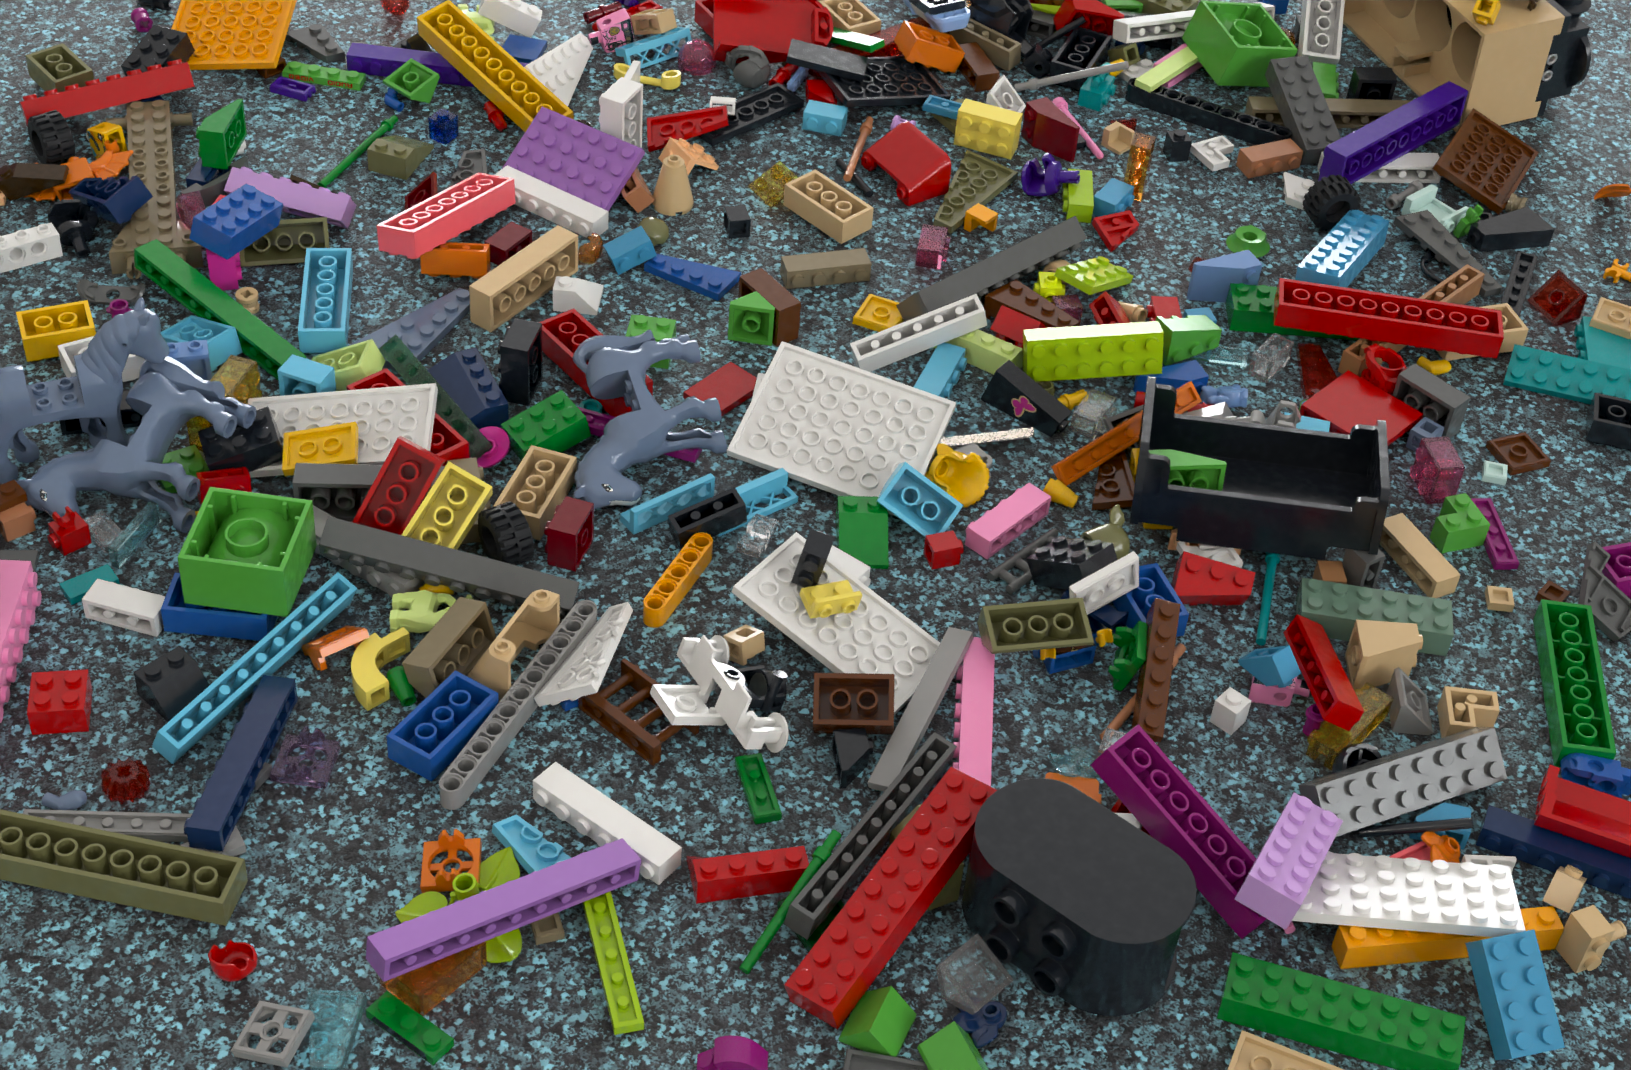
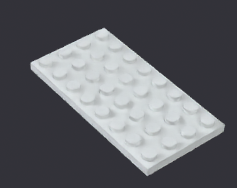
M436 383L259 397L249 398L248 404L256 407V410L269 407L277 424L282 444L284 433L356 422L359 428L358 464L383 465L399 436L430 451L438 388ZM282 461L249 472L250 478L284 475Z
M796 532L733 586L732 593L834 673L895 674V716L911 700L940 642L829 557L825 563L818 585L848 580L853 592L861 591L862 598L857 610L851 613L843 612L825 618L817 617L810 619L799 595L801 588L804 587L791 582L806 539Z
M1330 851L1327 852L1302 905L1292 921L1482 937H1498L1526 931L1510 867H1504L1499 864L1478 865L1472 862L1453 863L1444 860H1434L1431 863L1427 860H1418L1412 857L1402 859L1390 858L1385 855L1376 857L1363 856L1358 853L1338 854Z

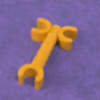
M1614 259L1611 268H1606L1603 274L1604 279L1609 276L1613 277V283H1617L1620 278L1631 282V273L1627 271L1629 264L1619 265V259Z

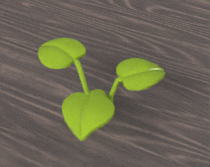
M504 848L481 863L480 884L470 873L457 875L452 883L454 891L450 893L449 905L455 903L456 900L460 901L482 891H487L508 881L520 878V869L512 848ZM429 891L413 898L403 908L397 910L395 914L402 923L425 915L430 911L448 906V901L443 894ZM519 928L477 944L473 948L477 957L485 962H511L521 952L522 936Z

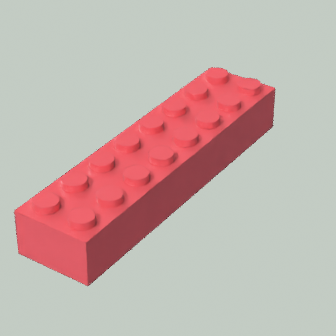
M478 172L377 225L379 251L388 252L389 255H404L408 259L419 258L420 255L432 251L438 245L445 244L449 239L458 237L460 233L470 230L471 227L483 223L484 220L494 217L495 214L505 211L508 207L515 204L514 179Z

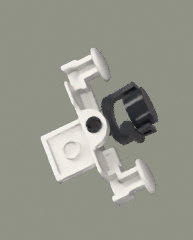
M705 635L701 639L683 637L676 655L698 685L653 684L650 691L651 696L671 725L723 726L727 724L745 749H762L765 743L767 748L773 753L783 750L789 737L788 724L785 717L780 714L786 699L787 685L785 678L788 677L787 673L780 669H765L763 665L740 669L729 666V646L727 641L720 635H714L710 640ZM715 690L719 698L715 707L708 709L705 703H707L710 693ZM748 707L759 708L766 713H770V711L773 713L768 717H757L754 711L747 712Z

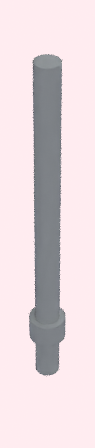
M1124 61L1042 79L1032 78L1027 82L1017 83L1014 87L1016 92L1027 89L1031 91L1037 90L1042 86L1129 69V63Z

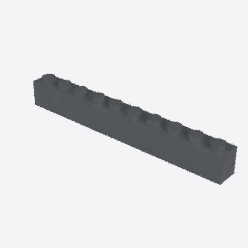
M330 516L327 518L319 542L320 553L328 559L338 560L340 558L348 560L350 564L355 566L367 565L374 567L376 571L381 573H388L390 571L398 573L399 576L405 579H421L431 586H439V584L448 586L452 591L463 593L464 591L471 592L481 599L494 598L508 606H514L515 604L521 606L532 592L540 589L548 590L560 595V619H564L573 608L580 583Z
M935 732L929 737L793 900L784 921L785 926L806 940L809 939L888 842L890 832L919 804L949 767L957 747L956 745Z

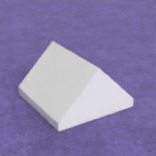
M1005 75L998 79L987 94L986 104L1019 113L1026 107Z

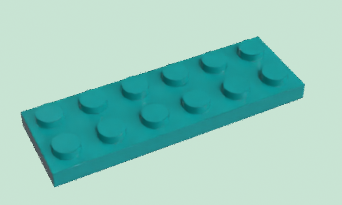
M1515 344L1503 385L1591 404L1594 393L1631 400V369Z

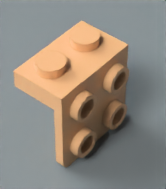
M670 138L658 158L663 163L666 157L678 155L684 160L688 175L695 164L713 170L719 168L714 162L715 158L704 152V147L697 143L692 145L682 138H679V140Z

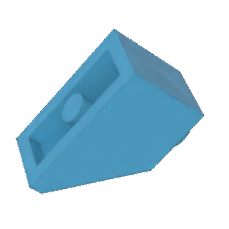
M1290 645L1255 649L1238 660L1240 666L1265 686L1278 685L1279 688L1291 685L1293 683L1292 679L1301 674Z
M1443 802L1416 816L1414 822L1471 817V808ZM1471 829L1436 831L1434 833L1439 836L1447 835L1454 838L1459 843L1460 849L1464 850ZM1423 833L1409 834V838L1423 841L1421 839Z

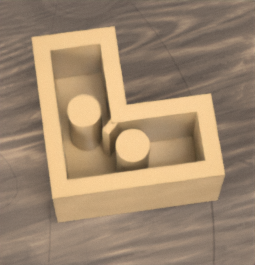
M1444 686L1437 706L1441 738L1474 727H1494L1500 712L1497 692Z

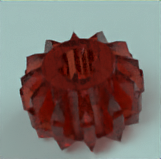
M128 757L127 760L121 761L118 758L117 763H108L107 769L102 771V791L110 801L118 799L119 803L123 804L125 800H130L133 803L135 797L144 798L145 791L149 790L150 773L147 766H144L141 762V759L133 761L131 757Z

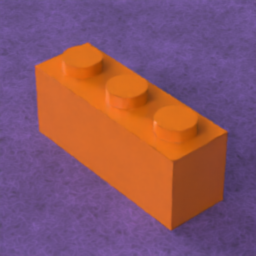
M446 242L445 244L438 245L432 251L420 255L421 274H427L431 277L449 275L453 278L471 276L474 279H480L490 271V244Z

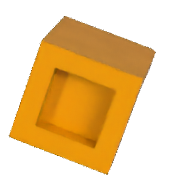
M977 203L966 211L963 229L971 232L978 226H982L993 232L996 230L998 213Z

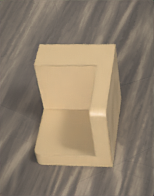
M1116 121L1104 128L1101 145L1121 155L1132 148L1135 132Z

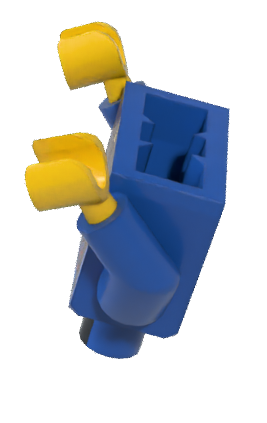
M1108 628L1101 629L1092 634L1093 645L1033 650V656L1044 661L1049 674L1092 664L1096 646L1103 647L1106 643L1114 642L1112 630Z

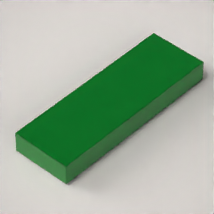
M756 753L735 757L734 763L754 824L781 820L782 813L762 754Z

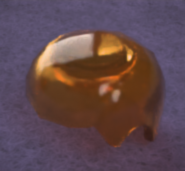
M592 232L591 236L587 237L590 243L581 245L578 250V262L582 264H593L602 255L604 249L603 241L600 235Z

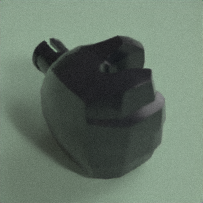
M70 199L55 202L49 209L48 222L52 223L59 233L61 244L73 246L78 258L89 256L91 252L86 242L92 237L93 231L99 222L97 213L90 211V206L83 204L81 200Z

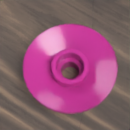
M495 426L481 428L474 432L467 440L469 442V458L476 457L478 467L489 468L498 464L504 459L510 448V439L507 433Z

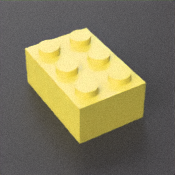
M965 98L958 109L954 145L1011 160L1018 148L1023 113Z

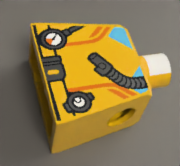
M103 122L87 129L86 138L90 142L92 154L96 159L100 158L106 151L104 145L106 140H109L110 143L117 140L120 152L128 151L122 126Z

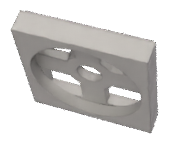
M259 1001L232 1047L231 1052L234 1057L287 1068L314 1021L315 1015L310 1010ZM274 1016L272 1020L261 1023L265 1019ZM289 1016L294 1017L299 1022L295 1030L284 1028L283 1026ZM270 1029H278L276 1035L272 1037L267 1036ZM250 1035L261 1037L255 1049L249 1048ZM279 1040L288 1042L282 1052L278 1054L269 1052L273 1043Z

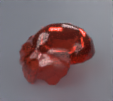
M380 0L384 10L394 15H403L409 8L410 3L409 0Z

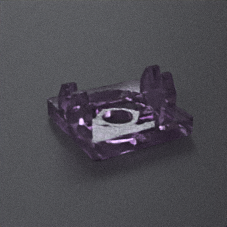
M305 726L300 731L299 736L286 734L270 774L271 781L326 789L340 751V741L326 740L325 735L319 728H315L314 734H312L308 726ZM296 748H306L305 753L298 757L287 756ZM322 750L327 760H317L314 756L315 751ZM304 759H310L314 762L310 767L303 763L300 767L298 763Z

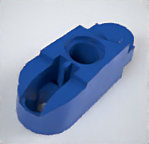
M1584 753L1568 754L1560 761L1562 779L1621 799L1622 795L1631 794V769L1621 767L1620 761Z

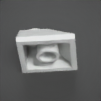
M556 276L553 286V311L566 312L574 308L580 314L597 315L604 285L579 278Z

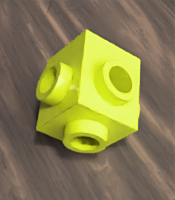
M1038 272L1037 283H1034L1033 291L1055 306H1059L1061 297L1065 296V284H1062L1061 279L1054 276L1055 272Z

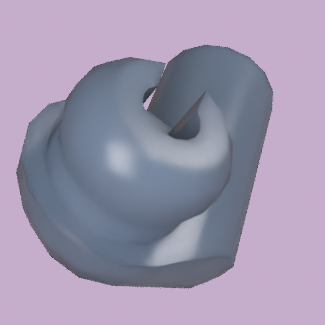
M73 790L62 796L47 792L43 796L41 803L43 806L53 810H76L86 803L87 794L82 790Z

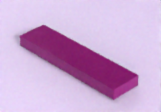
M1470 498L1490 523L1483 545L1494 570L1518 569L1520 563L1491 498Z

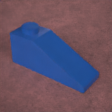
M1197 360L1162 367V374L1136 375L1133 391L1135 393L1137 391L1145 392L1147 377L1152 376L1156 377V384L1170 385L1175 389L1192 381L1200 395L1201 387L1207 386L1209 376Z

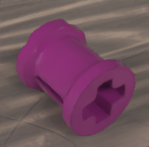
M139 7L131 12V19L135 23L137 31L148 32L152 28L153 22L146 9Z

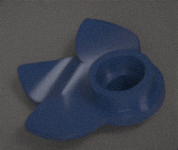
M967 999L958 1004V1009L961 1013H958L952 1022L955 1021L965 1032L972 1033L975 1047L980 1048L989 1044L998 1036V1029L1004 1025L1007 1019V1010L1000 1002L990 1001L985 1003L979 999Z

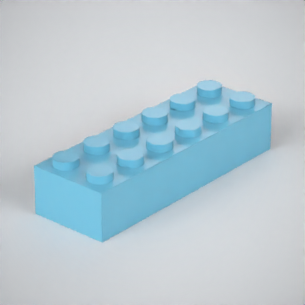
M306 248L298 324L299 349L303 353H326L347 347L353 280L352 248Z

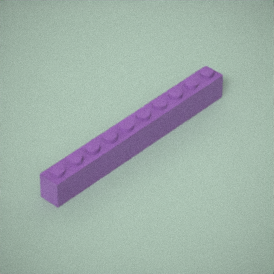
M623 838L606 843L601 847L583 852L570 859L557 862L554 865L534 871L513 881H508L495 888L482 891L469 898L456 901L451 905L430 911L420 917L376 932L367 937L366 959L382 981H388L635 882L639 878L641 858Z

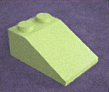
M373 339L316 355L312 358V361L334 367L336 391L347 390V385L381 371L386 361Z

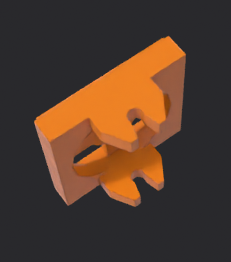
M344 626L302 645L301 648L304 655L310 656L316 670L322 671L327 669L326 656L351 645L357 648L363 640L370 636L366 628Z
M454 829L453 836H449L446 830H442L438 836V841L424 842L420 883L421 892L454 891L453 880L463 871H468L467 873L472 874L480 884L481 838L465 839L462 832ZM458 851L467 852L472 857V861H461V859L457 858ZM448 852V858L443 860L442 863L431 864L437 854ZM449 863L460 865L458 870L455 868H451V872L444 870L445 866Z

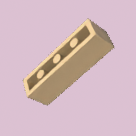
M1403 513L1385 518L1380 545L1428 597L1439 598L1454 593L1460 578L1458 571Z

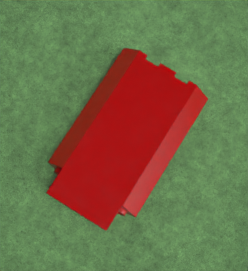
M1549 765L1544 774L1537 797L1538 804L1535 812L1537 816L1534 820V825L1631 858V802L1559 778L1560 768Z

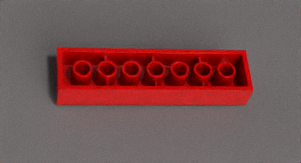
M182 59L167 62L168 66L166 67L157 64L148 66V71L141 72V69L127 71V76L121 77L120 74L106 76L107 81L104 82L94 79L86 81V86L83 87L73 84L65 86V91L62 92L52 89L44 91V96L37 97L36 94L23 96V101H20L19 104L27 127L29 117L53 110L59 111L64 118L195 87L188 62L182 63Z

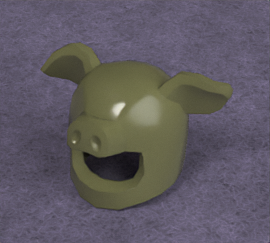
M1119 504L1110 510L1108 524L1089 529L1080 536L1084 540L1090 539L1092 541L1099 539L1102 542L1113 543L1117 560L1131 553L1128 535L1122 528L1125 518Z

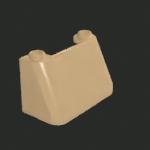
M543 589L532 592L474 665L467 677L498 692L500 702L511 688V664L522 649L526 647L536 651L539 648L538 645L545 643L559 626L560 595Z

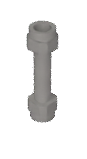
M1419 180L1413 181L1408 184L1407 189L1398 195L1392 194L1386 199V206L1389 209L1398 208L1407 196L1424 188L1422 182Z

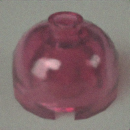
M699 38L684 43L678 52V68L684 73L685 70L690 71V75H706L711 73L712 68H716L714 48L708 42Z

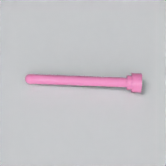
M1063 97L1055 98L1052 102L1080 127L1079 134L1086 140V146L1097 159H1102L1104 157L1103 152L1068 111V103Z

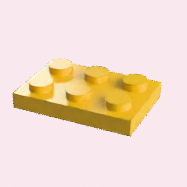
M350 422L284 433L282 471L285 477L294 475L296 463L358 464L359 428L357 423Z

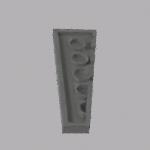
M1424 210L1395 217L1393 222L1395 226L1410 238H1417L1421 242L1420 246L1423 249H1430L1436 254L1434 258L1451 266L1449 269L1451 272L1455 273L1468 264L1484 273L1485 276L1479 295L1487 297L1500 293L1502 286L1431 212Z

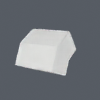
M711 96L710 108L721 106L713 104L733 105L727 106L728 115L735 116L736 98Z

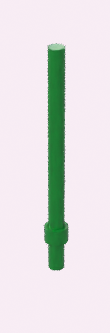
M832 830L823 845L818 846L812 854V861L740 965L739 969L745 974L751 972L784 923L790 904L832 855V850L842 837L838 831Z

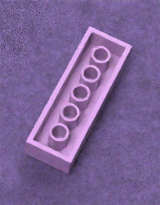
M1294 792L1262 847L1235 900L1286 930L1302 905L1343 820L1339 819L1333 812L1315 805L1307 797L1300 796Z

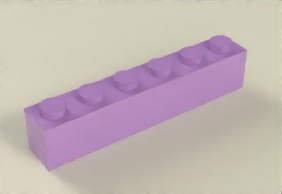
M232 167L224 191L229 195L247 183L283 203L282 212L305 218L327 217L328 224L347 229L356 208V204L352 201L351 196L346 193H331L329 189L319 187V189L312 188L311 185L304 182L296 184L288 178H273L272 175L266 172L258 174L246 167H241V169Z

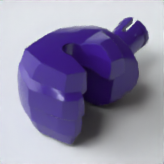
M1046 153L1042 157L1044 169L1040 167L1039 161L1035 158L1032 161H1027L1021 172L1022 189L1027 195L1031 196L1053 195L1060 191L1062 183L1079 184L1080 182L1079 170H1062L1060 161H1055L1050 153Z

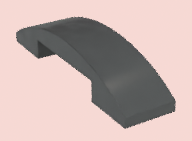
M243 156L231 163L227 173L204 186L195 183L181 191L182 210L192 211L208 207L214 203L220 194L227 196L228 194L224 191L232 167L239 169L241 167L249 168L248 157Z

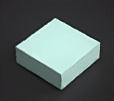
M1484 460L1482 481L1505 486L1508 465Z

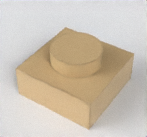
M1487 585L1485 590L1487 609L1512 612L1515 606L1512 588Z

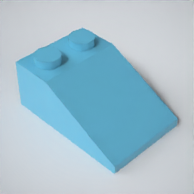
M193 315L160 332L167 343L207 340L211 372L216 370L217 366L224 362L232 361L235 356L243 352L235 327Z

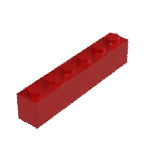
M1297 614L1283 634L1288 645H1290L1323 720L1350 731L1355 723L1360 721L1364 713L1363 707L1323 626Z

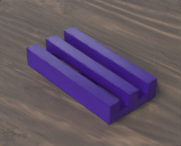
M279 76L270 85V92L306 102L316 92V88L311 84Z

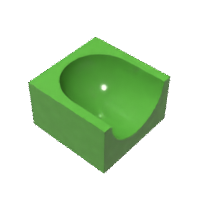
M1201 0L1182 36L1183 41L1198 57L1197 59L1215 83L1224 86L1269 87L1265 73L1270 59L1294 57L1298 51L1261 3Z
M210 487L177 557L184 603L282 617L289 616L317 546L312 500Z

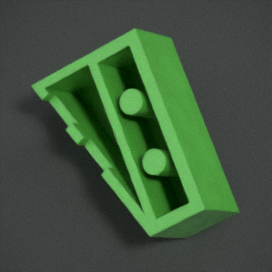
M1186 315L1185 318L1171 316L1169 319L1156 316V321L1159 322L1164 332L1162 363L1165 366L1219 346L1222 329L1206 315Z

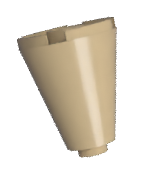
M670 155L663 160L654 189L653 198L655 201L652 204L654 209L663 215L676 216L677 212H682V215L686 214L692 209L694 204L685 162L678 155Z

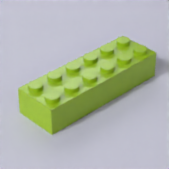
M1158 321L1024 329L1023 372L1035 382L1162 374L1164 332Z

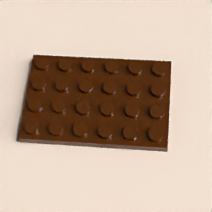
M1473 108L1432 169L1439 176L1445 177L1457 188H1461L1470 194L1473 199L1480 201L1488 209L1500 215L1507 205L1511 194L1515 192L1539 152Z

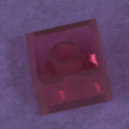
M1448 436L1422 438L1419 448L1416 449L1414 464L1410 468V476L1414 479L1418 491L1423 496L1426 504L1443 503L1445 497L1456 495L1465 466Z

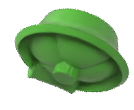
M1253 225L1239 227L1235 233H1232L1226 239L1227 247L1233 253L1249 250L1256 258H1259L1270 251V245L1266 240L1267 234Z

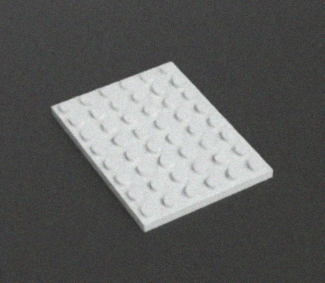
M782 341L727 449V455L772 472L783 468L788 472L789 478L838 496L879 497L887 480L897 466L903 462L908 463L925 476L937 450V445L940 443L956 408V402Z

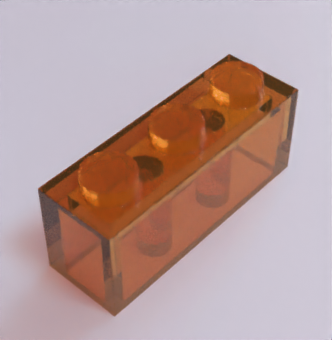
M1136 132L1131 143L1124 182L1134 186V200L1141 201L1147 186L1156 137Z

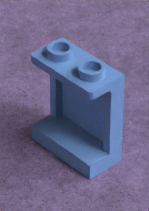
M207 340L167 343L169 346L167 357L182 363L200 378L213 381Z

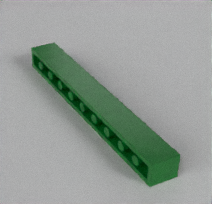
M157 239L134 248V267L197 317L235 327L243 353L278 380L277 370L292 354L306 358L303 352L296 349L271 327L264 324L257 316L250 313L240 303L236 302L211 280L204 277L197 269L190 266Z

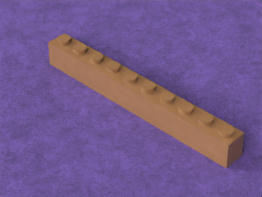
M1467 264L1419 298L1464 305L1479 294L1485 274ZM1361 338L1343 350L1338 372L1344 374L1349 370L1361 377V372L1368 368L1364 349L1376 343L1378 346L1391 348L1396 353L1407 345ZM1375 358L1379 365L1384 362L1382 358Z

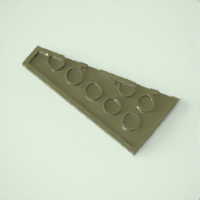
M966 150L965 156L960 162V167L949 186L948 193L945 195L944 201L934 218L933 226L944 232L953 233L964 223L967 210L977 203L985 206L1017 179L1018 172Z

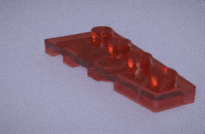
M1311 343L1297 344L1296 353L1303 400H1307L1337 379V376L1320 345Z

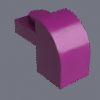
M735 1035L715 1038L714 1048L697 1054V1070H768V1052L758 1043L746 1037Z

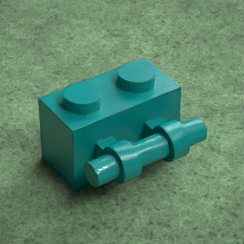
M1106 62L1105 64H1102L1101 66L1110 65V63H1109V62ZM1105 73L1088 77L1080 88L1077 105L1100 111L1104 105L1108 104L1110 96L1115 94V76Z

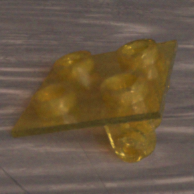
M778 161L748 185V187L770 208H773L784 199L785 184L799 177L781 161Z

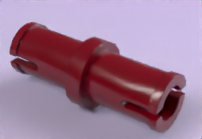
M619 1L605 6L599 5L596 9L584 12L583 18L587 24H590L622 9Z

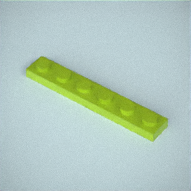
M610 891L582 902L614 1035L644 1030V1020Z

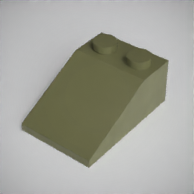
M399 135L377 138L367 149L368 170L407 180L434 149V144Z

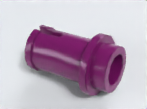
M1313 704L1306 709L1305 715L1307 718L1302 730L1309 737L1318 736L1321 723L1325 721L1317 705Z

